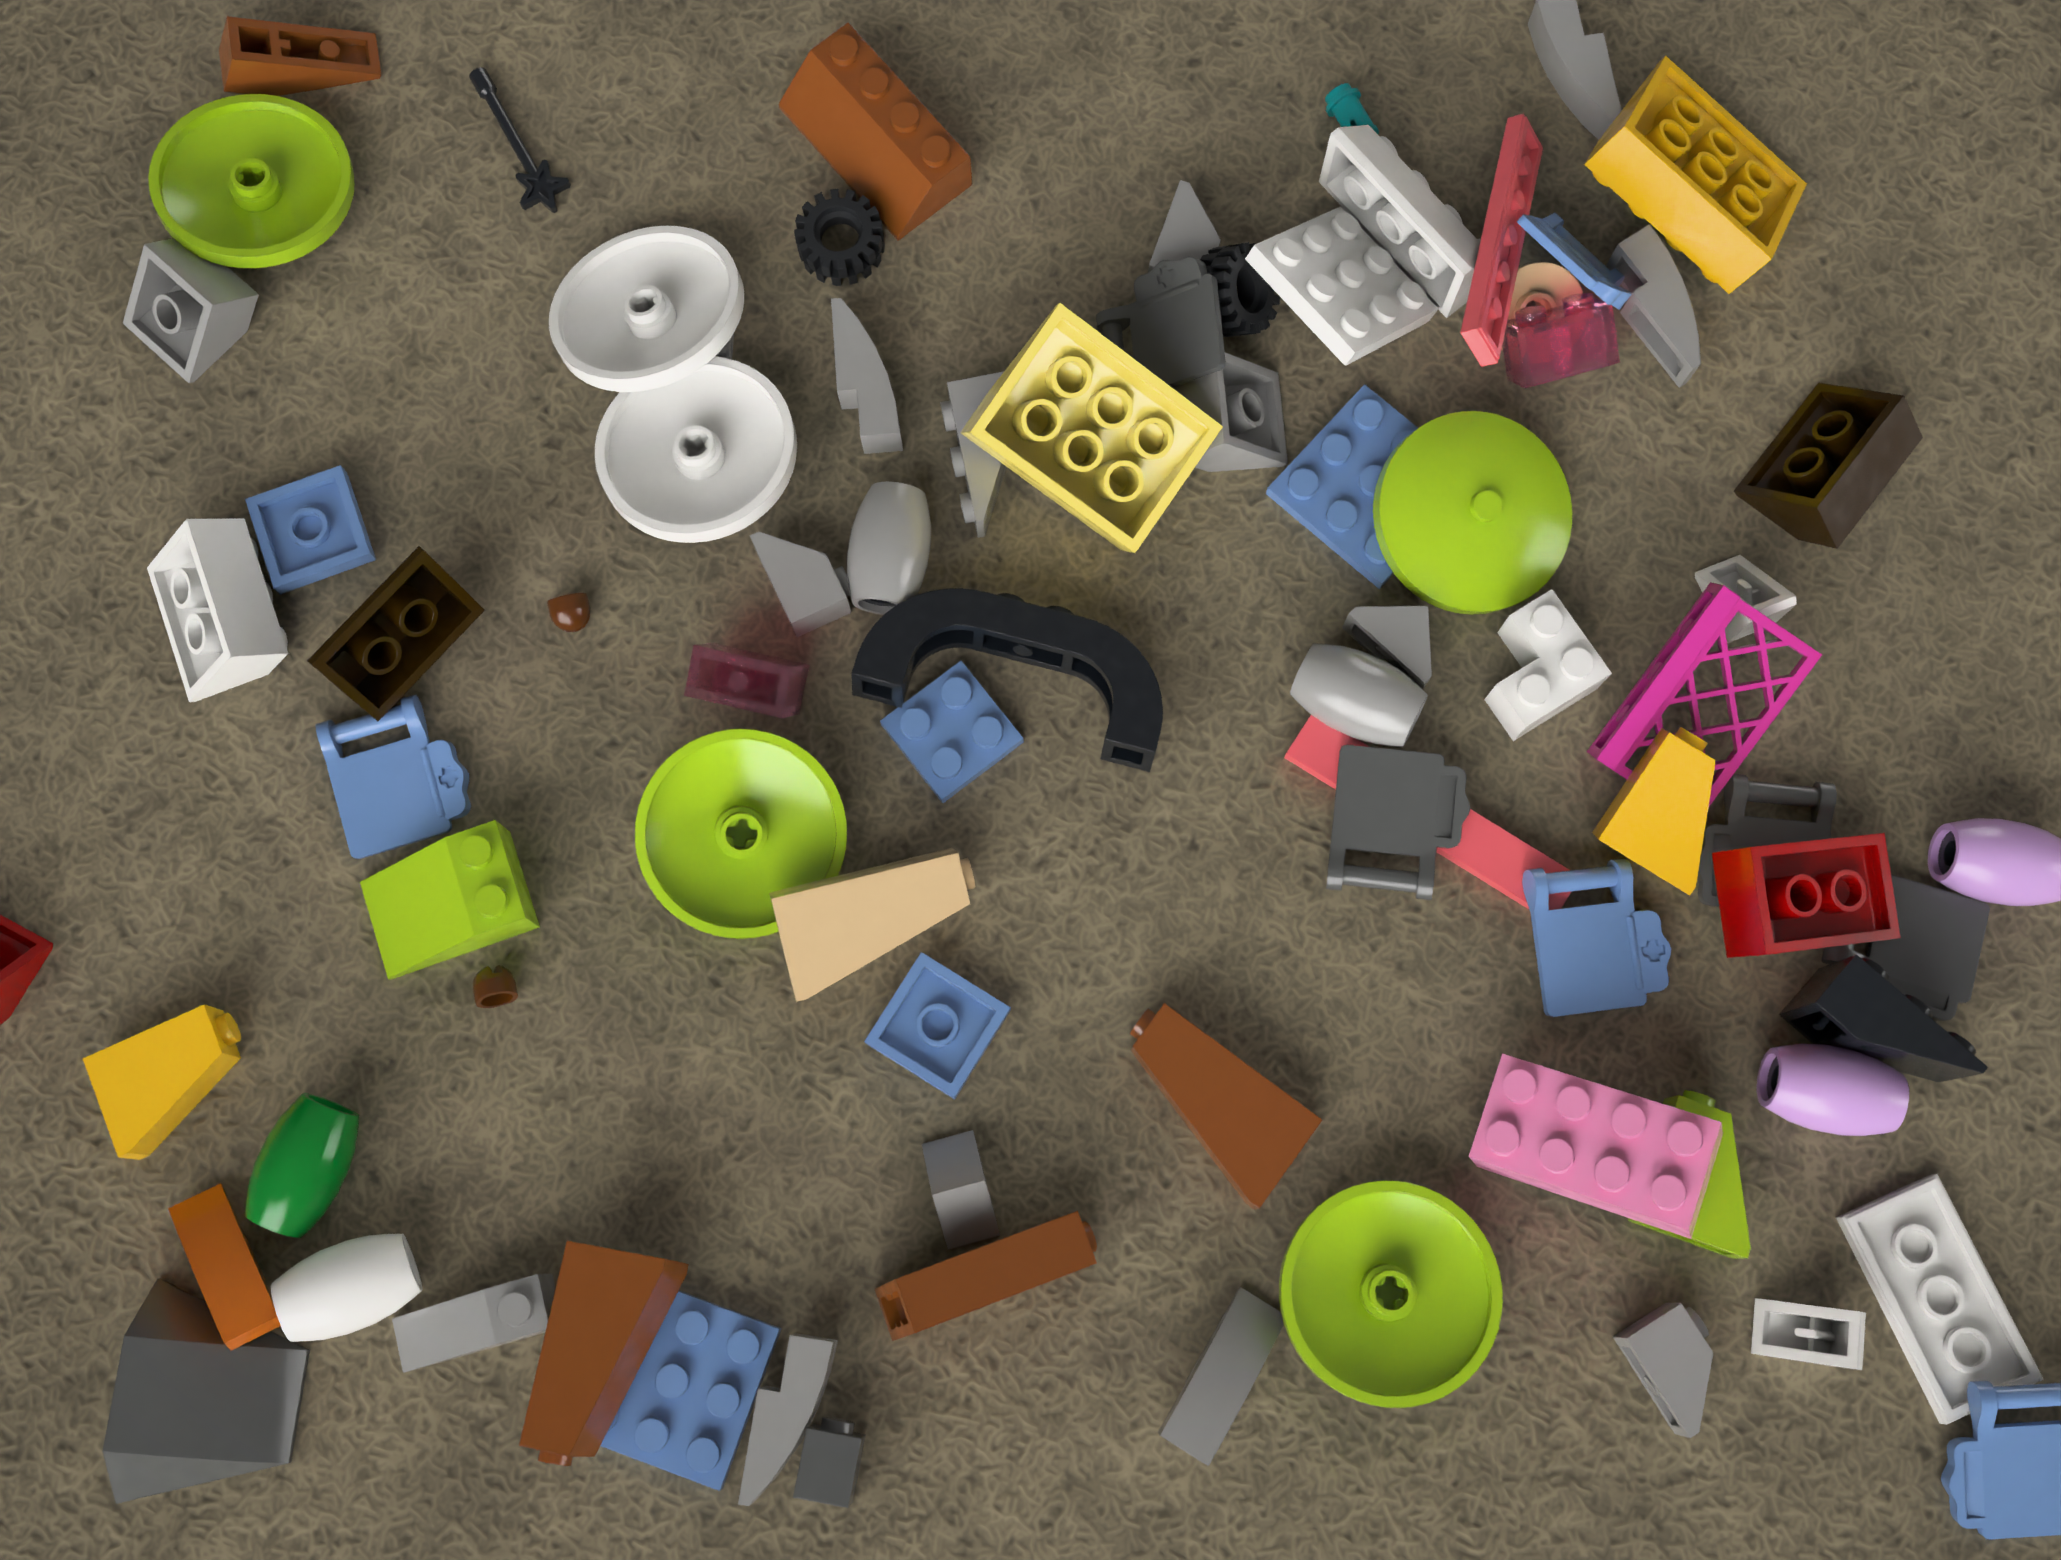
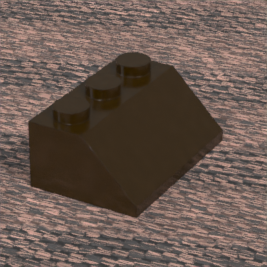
M1818 383L1735 488L1734 492L1736 496L1797 540L1838 549L1923 437L1904 395Z
M418 546L307 661L378 722L485 609L424 549Z

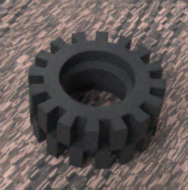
M830 189L832 198L825 200L822 192L814 195L816 206L811 205L808 201L802 206L804 216L797 214L795 220L797 228L794 229L795 240L801 262L804 261L805 269L810 275L815 271L817 280L825 283L827 277H831L832 284L835 286H841V278L848 277L849 284L852 285L858 283L857 274L862 273L866 279L872 274L871 265L878 268L881 262L880 253H884L885 249L882 222L878 210L875 206L870 207V201L862 195L859 201H857L855 191L847 189L845 198H840L839 189ZM847 224L853 227L859 236L856 244L851 248L843 251H832L824 247L821 242L824 232L831 226Z
M1247 242L1212 248L1208 250L1209 254L1203 255L1200 259L1206 265L1207 274H1211L1217 279L1223 337L1261 333V330H1266L1270 326L1268 320H1274L1277 315L1272 306L1280 304V296L1274 294L1272 287L1245 260L1256 243L1249 244Z

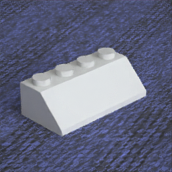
M1369 125L1338 127L1330 134L1319 183L1347 213L1353 215L1359 221L1361 228L1379 247L1390 253L1396 265L1413 282L1419 284L1425 290L1427 297L1448 318L1467 303L1481 239H1476L1463 225L1459 213L1452 206L1444 205L1437 198L1420 172L1411 170L1400 159L1396 148L1389 139L1379 136Z

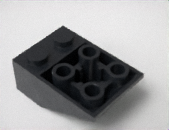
M1857 954L1819 968L1779 1014L1812 1044H1825L1855 1050L1874 1057L1899 1072L1927 1080L1944 1082L1983 1074L1988 1068L1975 1056L1976 1049L1969 1041L1954 1032L1944 1030L1931 1018L1932 1012L1927 1005L1914 996L1902 994L1887 981L1889 976L1879 964L1865 957L1860 958Z

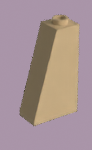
M953 848L770 892L796 1002L812 997L968 906L970 900L967 890L975 888V880L969 859H960L959 853Z

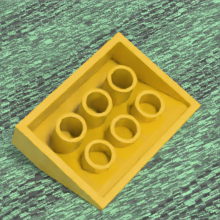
M1666 55L1658 62L1608 127L1584 164L1592 171L1593 176L1600 184L1610 187L1628 203L1629 208L1637 217L1647 220L1664 236L1666 242L1673 249L1684 253L1700 268L1706 279L1717 283L1728 294L1773 258L1807 185L1804 180Z

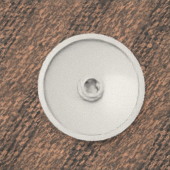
M653 226L637 229L601 244L584 256L568 272L559 285L551 303L549 312L550 336L564 364L576 377L587 384L616 392H638L656 389L689 376L707 364L723 349L732 337L741 319L744 307L743 282L728 250L708 234L681 226Z
M715 356L689 376L669 385L646 391L619 392L601 420L595 442V464L599 480L610 502L620 515L644 533L667 541L683 543L720 539L732 535L757 521L783 494L792 476L797 456L795 425L788 405L776 386L754 368L739 361Z

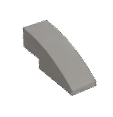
M1536 0L1528 21V28L1538 58L1548 79L1562 101L1580 123L1599 140L1622 111L1604 33L1584 35L1576 0Z
M1648 224L1620 242L1606 266L1610 271L1614 268L1618 269L1625 276L1621 285L1632 294L1626 301L1620 314L1680 388L1690 380L1701 364L1699 334L1693 306L1683 278L1668 249L1652 226Z
M841 298L831 299L836 384L841 410L858 408L860 438L864 454L903 451L896 401L888 373L876 346L859 319Z
M1239 1287L1188 1375L1185 1386L1158 1430L1161 1437L1205 1465H1210L1282 1329L1284 1322L1280 1311Z
M797 1333L789 1335L781 1388L763 1386L758 1388L738 1505L750 1506L780 1474L800 1445L806 1433V1428L810 1426L818 1410L827 1386L838 1340Z

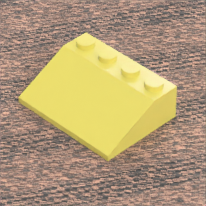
M1058 303L992 386L960 433L1117 548L1136 553L1223 426L1063 304Z

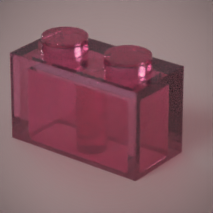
M1580 293L1563 298V305L1546 310L1545 306H1531L1517 310L1515 318L1507 321L1502 345L1508 381L1523 388H1529L1620 363L1613 306L1593 298L1592 293Z
M717 643L693 645L684 696L779 718L798 715L801 710L809 664Z

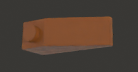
M230 16L226 18L219 47L224 92L281 96L380 79L381 77L376 33Z

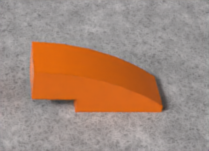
M220 1183L168 1208L210 1313L224 1344L230 1351L281 1326L264 1275L222 1184Z

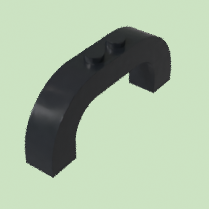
M947 588L918 594L896 605L874 624L861 644L851 672L852 695L902 708L911 677L916 668L932 654L950 648L972 649L1083 679L1098 691L1108 711L1109 724L1100 759L1147 772L1151 770L1163 722L1162 695L1158 681L1142 653L1119 632L1098 621L1074 615L1070 610L1061 606L1043 607L1027 603L1022 598L1010 593L996 595L974 589Z

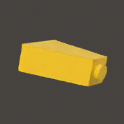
M1680 727L1676 734L1673 735L1661 728L1592 833L1604 844L1690 896L1697 883L1716 760L1703 753L1708 743L1686 729Z
M201 1005L82 1058L119 1158L141 1160L150 1156L241 1059L236 1045L237 1042L241 1041V1033L231 1014L224 1013L223 1010L208 1005Z

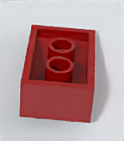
M1885 833L1754 846L1712 853L1727 958L1770 955L1901 938Z

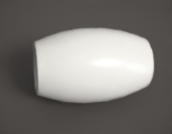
M404 1234L368 1235L346 1240L303 1259L271 1283L274 1308L282 1330L290 1342L326 1340L366 1328L395 1313L422 1291L419 1271Z

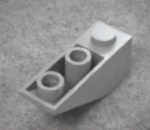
M1003 372L947 382L949 401L940 402L946 432L955 430L958 446L950 448L955 478L965 476L968 492L959 494L965 524L975 523L978 538L985 537L1006 466L960 432Z

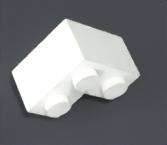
M1551 589L1509 615L1497 632L1522 668L1497 683L1484 700L1511 739L1515 741L1598 689L1612 673Z

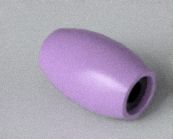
M1984 818L1946 823L1941 825L1934 833L1928 850V868L1932 878L1946 887L1979 901L2006 906H2035L2061 901V838L2026 823Z
M1794 1044L1770 1048L1761 1061L1757 1076V1097L1761 1106L1791 1123L1810 1130L1835 1135L1867 1136L1894 1132L1901 1126L1909 1103L1908 1082L1902 1073L1874 1057L1855 1050L1831 1045Z

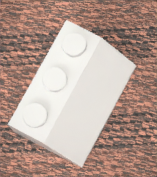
M186 519L149 564L147 570L189 702H196L269 675L288 655V641L284 629L279 625L272 604V590L264 580L258 561L257 544L250 537L245 519Z

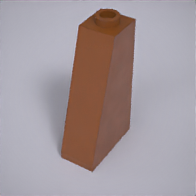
M1164 1003L1157 1014L1148 1008L1129 1033L1137 1039L1132 1046L1131 1052L1244 1202L1254 1210L1260 1209L1322 1122V1119Z
M1078 1211L896 1278L875 1288V1292L891 1339L894 1341L1097 1264L1094 1252L1097 1250V1243L1090 1225L1086 1221H1081Z
M572 1241L566 1242L519 1446L540 1450L538 1461L561 1466H571L573 1457H595L687 1275L688 1263Z

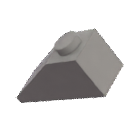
M535 1274L393 1318L392 1322L403 1373L545 1333L556 1289L553 1275Z

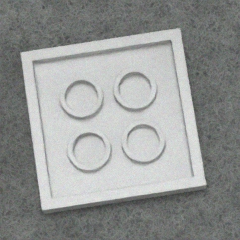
M1341 206L1255 244L1245 258L1345 366L1426 324L1439 309L1427 297L1425 290L1419 284L1413 282L1396 265L1390 253L1379 247L1361 228L1359 221L1353 215L1347 213Z

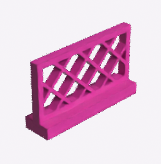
M1710 582L1589 747L1587 753L1625 779H1628L1632 770L1626 767L1625 764L1638 747L1648 746L1652 743L1656 736L1645 737L1653 726L1655 728V735L1663 728L1661 715L1670 704L1688 701L1692 729L1687 731L1703 740V735L1731 730L1733 751L1726 760L1715 762L1714 770L1718 771L1713 776L1709 800L1710 806L1821 658L1822 654L1740 599L1739 595L1726 586ZM1739 612L1753 622L1756 644L1728 649L1725 628L1736 613ZM1764 630L1777 638V640L1765 642ZM1717 640L1718 651L1708 652ZM1789 646L1802 655V658L1789 675L1771 678L1767 649ZM1757 651L1761 680L1733 685L1729 656ZM1720 658L1724 687L1696 692L1694 670L1702 661ZM1686 684L1687 693L1677 695L1683 685ZM1782 684L1773 696L1772 686ZM1763 688L1765 708L1756 718L1739 720L1735 692ZM1725 695L1729 723L1701 727L1697 699ZM1750 727L1741 738L1740 729Z

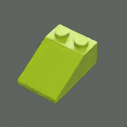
M496 820L444 837L360 882L389 980L540 928L511 832Z

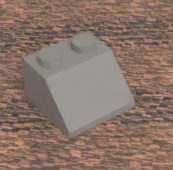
M174 238L147 243L143 246L123 324L188 383H192L248 331L259 294L227 266L215 264L196 256Z
M1225 352L1226 364L1222 370L1173 387L1174 390L1223 426L1195 468L1207 472L1288 465L1278 372Z

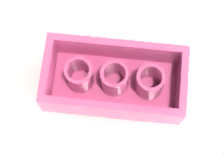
M1502 1054L1469 1153V1158L1476 1167L1691 1239L1723 1136L1722 1122Z

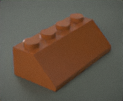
M846 23L809 51L780 100L779 108L848 186L855 191L856 195L859 198L863 195L869 199L870 207H876L882 224L897 241L972 185L971 158L968 153L849 23Z

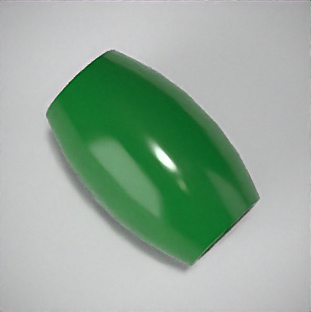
M302 1093L280 1116L266 1137L257 1156L248 1184L245 1217L270 1231L289 1237L302 1238L326 1213L341 1189L356 1149L360 1115L334 1101L317 1095Z

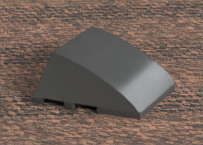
M157 1278L124 1335L102 1452L115 1503L118 1504L291 1463L310 1350L270 1331L230 1351L221 1338L206 1301L176 1288V1285Z

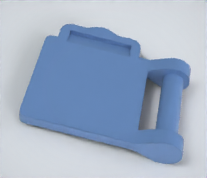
M1553 213L1543 219L1523 214L1517 220V223L1608 305H1612L1620 310L1632 295L1630 291L1620 287L1625 276L1616 268L1610 271L1563 227L1564 220L1557 213Z
M417 695L402 698L401 705L392 707L378 722L368 714L335 724L332 720L316 724L318 741L327 765L348 848L353 858L362 859L448 833L452 829L451 820L464 817L470 812L471 803L467 794L469 773L459 762L456 748L451 742L436 740L430 743L422 704ZM407 724L410 738L343 757L342 743Z
M1627 858L1612 859L1608 861L1607 866L1553 873H1545L1542 868L1524 871L1522 878L1523 892L1531 914L1543 1009L1547 1016L1558 1017L1642 1006L1647 1001L1646 993L1659 992L1668 986L1667 964L1671 956V947L1662 933L1661 920L1658 914L1653 911H1635L1634 877L1631 864ZM1609 887L1614 899L1612 903L1549 910V894Z
M1970 1381L1967 1388V1399L1972 1421L1973 1437H1957L1949 1441L1946 1449L1948 1461L1941 1475L1942 1485L1949 1495L1952 1517L1963 1528H1977L1978 1533L1986 1539L2061 1535V1420L1995 1424L1997 1411L2001 1409L2061 1406V1381L2060 1383L1995 1387L1989 1381Z

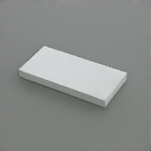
M1938 1174L1926 1176L1836 1217L1940 1424L1947 1425L1970 1414L1967 1399V1388L1970 1381H1989L1995 1387L2029 1385L2044 1380Z

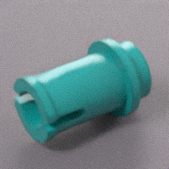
M1344 83L1335 87L1325 97V102L1327 103L1325 111L1329 117L1335 116L1341 127L1369 125L1379 134V129L1373 124L1359 101L1361 93L1358 88H1352L1349 83Z

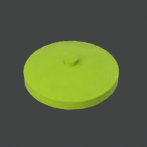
M242 94L217 99L183 116L165 133L158 143L152 156L148 175L149 191L153 205L162 224L172 238L191 253L204 260L235 268L276 266L298 259L318 248L335 233L347 216L354 196L355 186L353 167L347 148L333 125L318 112L302 103L268 94Z
M1461 411L1446 414L1425 423L1405 437L1391 452L1379 474L1375 487L1373 520L1376 538L1388 566L1400 582L1423 601L1446 611L1471 615L1486 614L1511 607L1528 599L1538 592L1554 575L1563 560L1570 540L1572 502L1565 475L1558 461L1548 447L1534 433L1523 425L1498 414L1482 411Z
M736 728L715 731L689 741L677 749L658 767L649 780L638 806L635 822V848L642 874L655 897L670 913L685 924L699 931L724 938H757L779 932L770 892L838 876L843 864L847 843V823L844 806L840 794L827 771L811 754L796 743L774 733L757 729Z
M1384 1180L1367 1182L1341 1190L1325 1199L1304 1218L1293 1234L1284 1254L1279 1278V1301L1284 1326L1300 1358L1329 1387L1356 1401L1385 1408L1415 1407L1443 1398L1458 1389L1469 1380L1488 1356L1496 1339L1502 1316L1503 1291L1500 1271L1492 1248L1481 1229L1462 1208L1450 1199L1429 1188L1408 1182Z

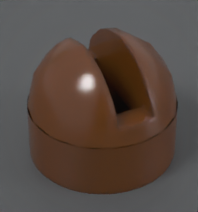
M587 593L567 594L547 601L552 622L563 631L577 632L584 628L590 619V605Z
M489 966L484 967L476 974L473 980V994L477 1007L495 1008L512 1003L518 998L515 979L511 971L504 966H496L494 973H492Z

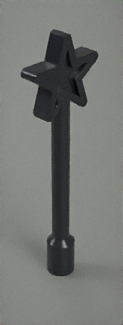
M484 67L474 69L469 74L472 84L480 98L487 101L527 173H517L515 175L518 183L526 189L519 202L522 209L527 210L541 202L552 213H556L558 210L555 195L570 188L571 184L568 178L552 177L547 160H542L539 168H537L496 95L497 88L489 73Z

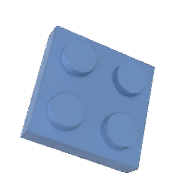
M341 465L245 499L272 586L279 594L376 560L348 473Z
M959 661L904 702L902 708H896L880 720L881 726L942 803L946 802L1024 743L1021 734L962 661Z
M921 952L864 1042L955 1100L1010 1013L1011 1007Z

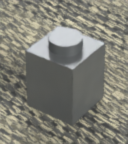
M822 1417L821 1426L812 1424L806 1428L793 1498L849 1508L854 1499L866 1434L853 1432L855 1422L834 1417Z

